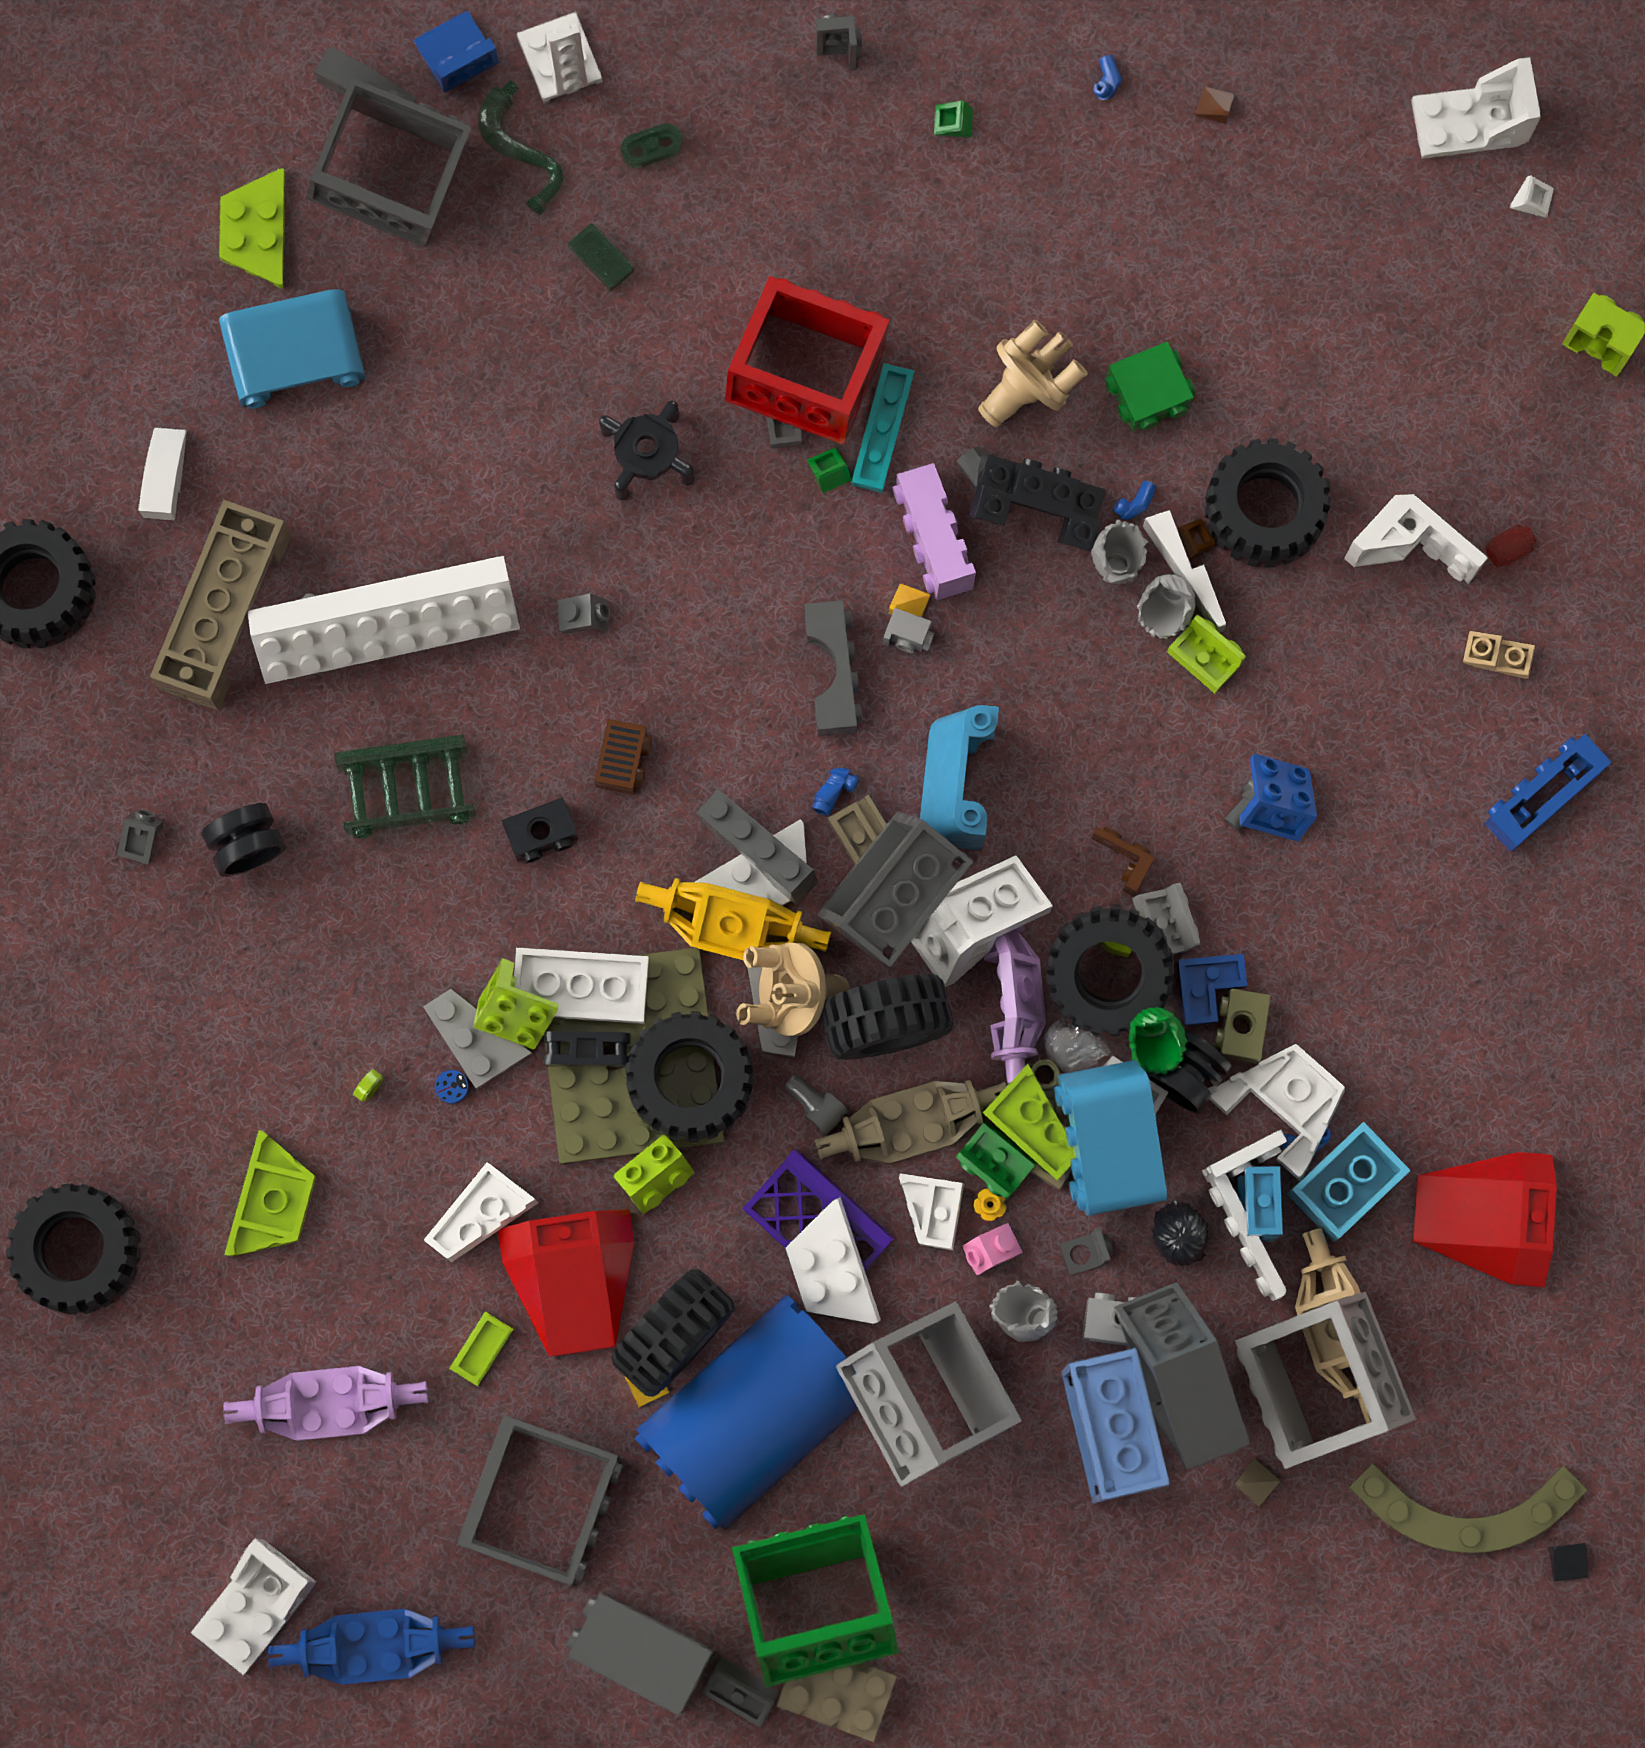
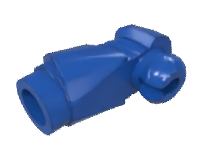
M834 768L830 770V777L814 795L815 799L812 810L823 816H830L843 788L849 792L855 790L859 781L857 775L850 774L851 770L847 768Z

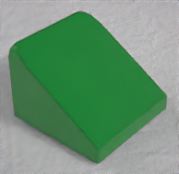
M964 100L936 105L934 135L972 137L973 107Z
M836 447L807 460L822 493L851 481L848 467Z

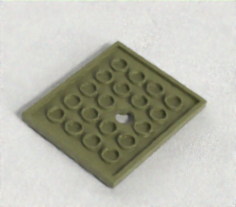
M699 948L635 955L649 957L644 1024L553 1018L545 1032L630 1033V1044H627V1056H630L629 1052L633 1044L636 1045L639 1035L644 1029L649 1030L654 1025L653 1022L662 1017L664 1020L672 1017L671 1013L680 1011L681 1015L690 1014L691 1011L701 1012V1015L708 1016ZM545 1043L546 1055H547V1043ZM570 1043L561 1044L560 1054H570ZM604 1044V1048L614 1044ZM693 1046L682 1047L671 1052L662 1062L658 1075L659 1086L665 1097L672 1103L686 1108L698 1107L709 1102L718 1091L713 1055L702 1048ZM594 1066L548 1067L560 1165L640 1154L664 1135L654 1132L638 1116L628 1094L626 1068L610 1070L606 1067ZM721 1131L717 1137L710 1140L703 1138L699 1139V1142L689 1143V1140L681 1139L679 1142L670 1141L677 1149L724 1143L723 1131Z

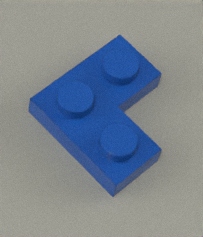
M1244 954L1181 959L1177 961L1184 1027L1217 1024L1218 1013L1215 991L1247 987Z

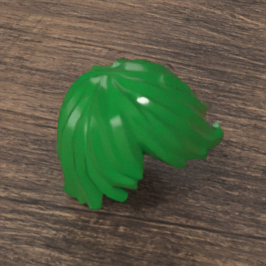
M1160 1007L1148 1008L1136 1014V1017L1130 1023L1129 1047L1132 1050V1060L1138 1062L1139 1066L1144 1071H1148V1073L1154 1072L1165 1075L1167 1071H1173L1178 1068L1179 1062L1183 1060V1052L1187 1050L1185 1047L1187 1039L1180 1021L1173 1013Z

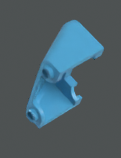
M326 290L233 311L219 318L241 407L247 406L250 409L260 408L270 399V392L332 378L335 383L341 384V387H353L360 383L359 380L366 379L350 306L343 290Z
M977 705L935 720L930 727L920 819L930 825L956 848L981 851L986 836L987 813L979 803L963 800L967 754H976L977 748L982 742L994 740L999 707Z

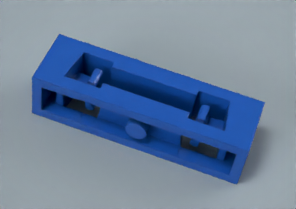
M1586 734L1578 740L1572 736L1558 749L1562 754L1557 759L1552 761L1548 757L1535 769L1538 775L1529 782L1524 778L1511 790L1515 796L1507 803L1502 799L1499 800L1487 811L1491 817L1484 824L1510 852L1517 848L1612 763ZM1569 759L1573 760L1574 762L1564 771L1571 781L1538 809L1531 817L1533 821L1522 829L1520 825L1531 816L1523 805L1564 769L1563 764ZM1584 769L1587 773L1577 781L1575 777ZM1517 805L1522 807L1514 815L1511 814L1510 811Z

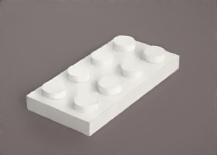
M516 948L515 988L558 1003V1011L554 1018L644 1024L649 957Z

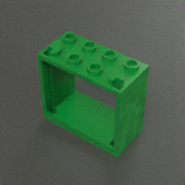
M865 1514L851 1518L844 1516L839 1521L827 1524H812L806 1529L792 1533L780 1532L772 1538L760 1541L749 1540L748 1544L732 1548L765 1687L899 1654L893 1620ZM864 1557L878 1614L765 1642L752 1585Z

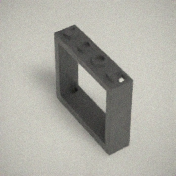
M503 1415L457 1545L574 1586L575 1580L582 1582L588 1566V1562L583 1560L587 1547L594 1548L600 1529L594 1527L599 1515L605 1517L612 1497L606 1495L610 1483L617 1484L623 1465L618 1463L619 1456ZM515 1431L606 1463L567 1573L476 1540Z

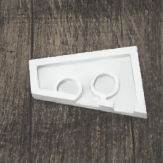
M487 1162L424 1241L452 1263L539 1202Z

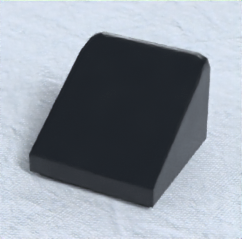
M1586 1543L1548 1547L1554 1581L1588 1577Z

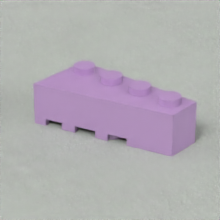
M934 463L897 474V485L893 486L894 496L898 505L904 504L907 515L903 516V522L907 533H914L917 542L916 545H913L918 564L924 562L927 574L923 575V580L927 592H934L936 600H940L972 590L976 571L973 563L968 564L967 548L964 540L956 539L955 535L958 534L957 522L953 512L946 510L945 505H948L947 496Z

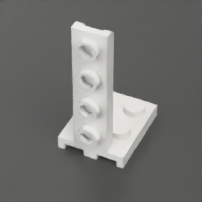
M576 12L517 33L518 40L544 103L566 93L568 95L579 91L580 88L602 82L601 74Z
M1281 1130L1202 1170L1205 1179L1213 1187L1209 1189L1212 1200L1217 1207L1222 1206L1228 1216L1224 1221L1230 1234L1233 1237L1238 1235L1243 1245L1240 1252L1248 1267L1254 1266L1259 1276L1255 1280L1260 1292L1264 1297L1269 1295L1271 1301L1284 1296L1286 1288L1259 1236H1247L1246 1211L1226 1173L1229 1178H1232L1244 1172L1246 1167H1252L1251 1160L1257 1158L1258 1162L1261 1163L1281 1153L1282 1151L1279 1146L1287 1142Z

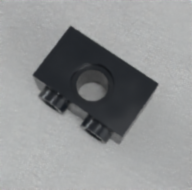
M563 797L501 820L517 862L524 860L525 864L541 859L543 852L553 848L555 852L569 849L574 845L573 841L578 839ZM539 826H545L550 829L549 836L543 840L535 839L532 836L533 831Z

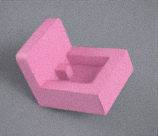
M1008 1223L981 1234L963 1245L967 1261L972 1266L976 1275H980L992 1267L1023 1253Z

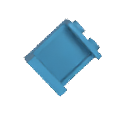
M1246 1167L1245 1176L1237 1178L1238 1198L1246 1211L1247 1236H1259L1261 1242H1274L1283 1234L1280 1167Z

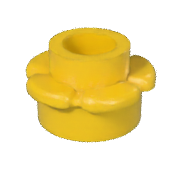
M988 1188L983 1189L978 1193V1198L974 1201V1210L977 1214L981 1215L983 1220L994 1221L996 1217H1002L1006 1211L1005 1198L993 1194ZM989 1201L993 1202V1207L991 1208L987 1206Z

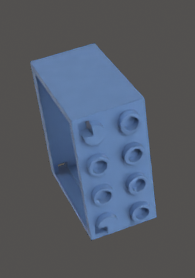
M1134 1348L1068 1364L1061 1371L1092 1503H1099L1169 1485L1137 1349ZM1068 1376H1071L1073 1386H1070ZM1096 1485H1098V1490H1099V1494H1098V1495H1096V1491H1095V1487H1094V1486H1096Z

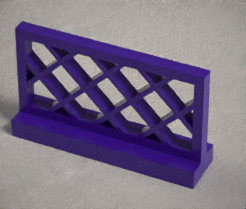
M794 1149L786 1157L781 1166L742 1208L786 1249L793 1240H787L781 1235V1220L799 1219L801 1233L804 1230V1219H815L818 1216L804 1215V1195H816L822 1200V1211L833 1200L841 1197L850 1228L860 1235L859 1237H854V1240H865L875 1249L866 1260H861L865 1271L895 1240L887 1230L798 1149ZM787 1169L797 1178L798 1192L779 1193V1178ZM802 1183L811 1191L802 1192ZM774 1184V1193L765 1194ZM798 1196L799 1216L780 1217L779 1197ZM762 1197H775L776 1217H762L753 1207ZM767 1221H776V1229Z

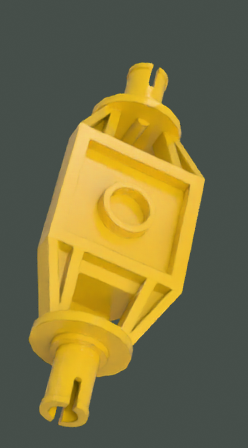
M678 878L674 879L672 887H669V889L646 884L642 881L639 884L635 902L663 908V912H665L663 921L670 923L691 947L744 960V952L750 946L768 948L770 945L801 943L822 952L827 950L831 935L830 931L827 932L804 926L801 921L802 911L798 910L797 913H794L770 899L710 883L680 882L681 880ZM677 907L694 914L692 923L673 911L674 908ZM768 934L784 936L789 939L788 942H766Z

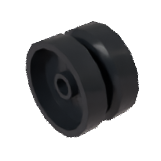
M256 803L235 809L220 816L203 828L201 834L207 848L211 851H218L213 861L221 877L245 873L273 860L285 850L286 845L280 832L277 829H269L274 823V818L266 803Z

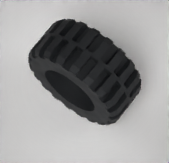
M1269 438L1267 444H1261L1260 439H1255L1249 442L1248 447H1244L1242 444L1233 449L1230 456L1225 455L1220 461L1217 470L1212 475L1206 492L1204 512L1205 518H1209L1207 527L1210 534L1218 536L1217 545L1222 550L1226 547L1232 550L1230 557L1239 561L1241 556L1249 559L1247 565L1257 567L1258 562H1265V567L1270 568L1276 567L1280 561H1283L1284 565L1294 562L1297 555L1302 557L1309 551L1311 545L1316 543L1329 517L1328 512L1331 508V497L1328 496L1330 484L1328 479L1322 478L1324 469L1320 463L1313 465L1310 462L1313 455L1306 450L1302 454L1295 450L1297 444L1289 441L1286 446L1278 444L1279 439ZM1257 478H1270L1283 483L1291 490L1297 501V512L1294 519L1287 525L1276 528L1262 527L1251 522L1242 513L1237 501L1238 493L1242 486L1248 481Z
M23 519L22 525L19 526L14 521L5 523V530L0 532V639L9 645L15 642L19 648L26 649L30 648V644H35L38 649L48 647L47 641L52 639L58 644L66 640L63 634L68 630L76 633L81 628L78 624L79 619L82 617L87 620L91 613L88 604L89 602L94 603L96 592L92 588L96 584L95 574L91 570L92 565L76 540L72 539L68 532L61 527L55 529L52 523L43 520L37 525L33 519ZM43 558L51 561L57 567L60 575L58 587L53 596L43 605L33 609L20 610L10 607L2 596V586L8 572L16 564L27 559Z
M1111 905V908L1102 909L1101 906L1092 907L1090 912L1084 914L1082 911L1075 915L1069 924L1066 923L1061 928L1059 935L1055 938L1047 963V984L1050 986V996L1053 1002H1057L1059 1005V1012L1064 1018L1069 1016L1073 1020V1025L1077 1028L1082 1029L1084 1026L1091 1029L1090 1034L1100 1036V1032H1109L1110 1037L1120 1036L1122 1031L1128 1030L1129 1032L1130 1023L1136 1017V1014L1148 1008H1164L1173 985V954L1167 944L1165 934L1155 927L1156 923L1149 917L1143 918L1139 915V911L1132 908L1129 911L1120 909L1121 905ZM1107 941L1118 942L1128 946L1137 954L1141 962L1142 976L1138 986L1131 994L1118 999H1105L1092 994L1084 987L1079 974V964L1084 953L1097 943Z
M932 973L893 977L842 991L825 1000L821 1013L830 1053L838 1060L876 1057L924 1045L948 1035L954 1024L944 981L938 975Z
M681 1011L671 1013L672 1017L664 1020L661 1017L653 1022L654 1025L649 1030L644 1029L639 1035L636 1045L633 1044L629 1052V1062L626 1063L628 1094L641 1120L647 1123L659 1135L664 1134L670 1140L678 1142L680 1139L689 1140V1143L699 1142V1139L703 1138L710 1140L717 1137L721 1131H727L734 1126V1122L738 1117H742L746 1110V1105L751 1099L754 1081L751 1056L748 1053L745 1042L742 1038H739L735 1029L729 1024L725 1025L720 1022L718 1017L711 1014L709 1017L704 1016L698 1011H691L690 1014L682 1015ZM688 1046L699 1047L712 1054L720 1066L722 1077L719 1090L715 1096L704 1105L693 1108L681 1107L669 1101L661 1091L658 1081L659 1070L664 1059L674 1050Z
M72 1183L61 1184V1188L57 1189L49 1187L42 1190V1196L30 1198L26 1202L28 1207L25 1211L19 1210L14 1217L17 1220L14 1229L9 1228L7 1238L11 1240L10 1247L6 1248V1258L11 1260L12 1266L9 1267L11 1276L18 1281L17 1286L37 1304L65 1314L77 1315V1313L81 1312L88 1314L96 1312V1308L100 1306L107 1307L114 1303L113 1298L118 1294L123 1295L128 1289L126 1284L129 1279L135 1278L138 1271L135 1269L136 1261L141 1260L142 1250L138 1249V1241H141L139 1231L134 1227L133 1223L135 1221L131 1214L115 1198L102 1190L81 1184V1186H76ZM70 1218H82L91 1221L101 1231L104 1239L103 1256L96 1269L85 1278L75 1281L64 1280L55 1276L47 1267L44 1260L45 1242L53 1228L62 1221Z
M690 1269L649 1308L619 1343L611 1356L613 1366L645 1396H656L698 1355L725 1324L726 1320L729 1319L735 1310L733 1299L702 1270Z

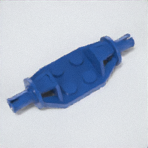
M407 1609L336 1615L310 1631L302 1629L300 1640L297 1644L269 1645L268 1655L282 1654L283 1656L268 1658L270 1668L300 1664L305 1678L315 1675L341 1685L411 1678L434 1663L441 1665L445 1650L475 1648V1639L461 1640V1636L475 1635L474 1626L443 1629L439 1616H433L431 1619ZM411 1627H415V1628H432V1630H418V1629H412ZM433 1651H434L433 1654H429V1655H425V1656H421V1657L414 1658V1656H417V1655H421V1654H425V1653H429V1652H433ZM312 1664H329V1665H332V1666H327V1665H312Z

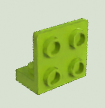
M502 958L478 999L473 1028L530 1049H535L556 1015L559 1004L515 988L516 977L512 976L515 963Z

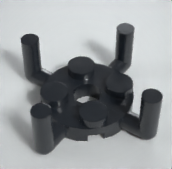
M673 400L668 401L659 416L644 414V416L631 417L622 424L607 415L599 419L601 434L604 437H609L612 434L615 435V457L623 469L614 483L617 499L625 500L628 497L627 487L634 477L655 480L670 469L681 474L683 484L691 485L694 483L693 467L677 457L679 451L678 439L672 425L669 423L676 422L679 419L677 402ZM643 439H650L656 446L652 452L645 454L637 449L638 443Z

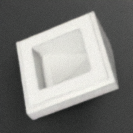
M1528 176L1512 201L1510 208L1547 217L1554 188L1532 176Z

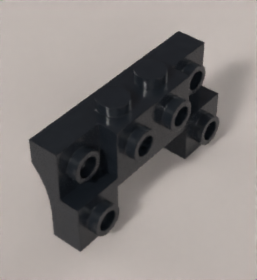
M982 454L978 468L976 491L969 517L1005 526L1010 504L1013 503L1064 518L1057 543L1074 546L1085 551H1092L1101 525V520H1098L1106 489L1071 478L1072 472L1056 467H1053L1052 472L1041 469L1043 463L1024 458L1023 463H1016L990 454Z

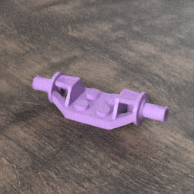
M1024 925L997 937L990 952L984 956V961L999 963L997 974L1002 984L1003 993L1000 1004L1005 1014V1021L991 1025L995 1051L991 1053V1059L1005 1062L1007 1085L1025 1067V1060L1037 1055V1049L1034 1046L1046 1025L1040 959L1020 934L1025 929ZM1022 1031H1024L1022 1039L1020 1041Z
M360 1366L290 1373L264 1388L262 1385L257 1386L254 1400L224 1402V1411H238V1413L224 1414L226 1424L255 1420L258 1423L260 1433H266L269 1430L297 1441L366 1434L387 1419H396L399 1405L428 1403L429 1395L427 1393L414 1394L415 1392L428 1391L427 1381L397 1385L394 1382L392 1372H387L386 1375ZM385 1406L388 1407V1408H386V1409H383V1410L376 1411V1412H373V1413H369V1414H368V1411H369V1410H373V1409H377V1408H381V1407H385ZM268 1419H284L287 1422L268 1421Z

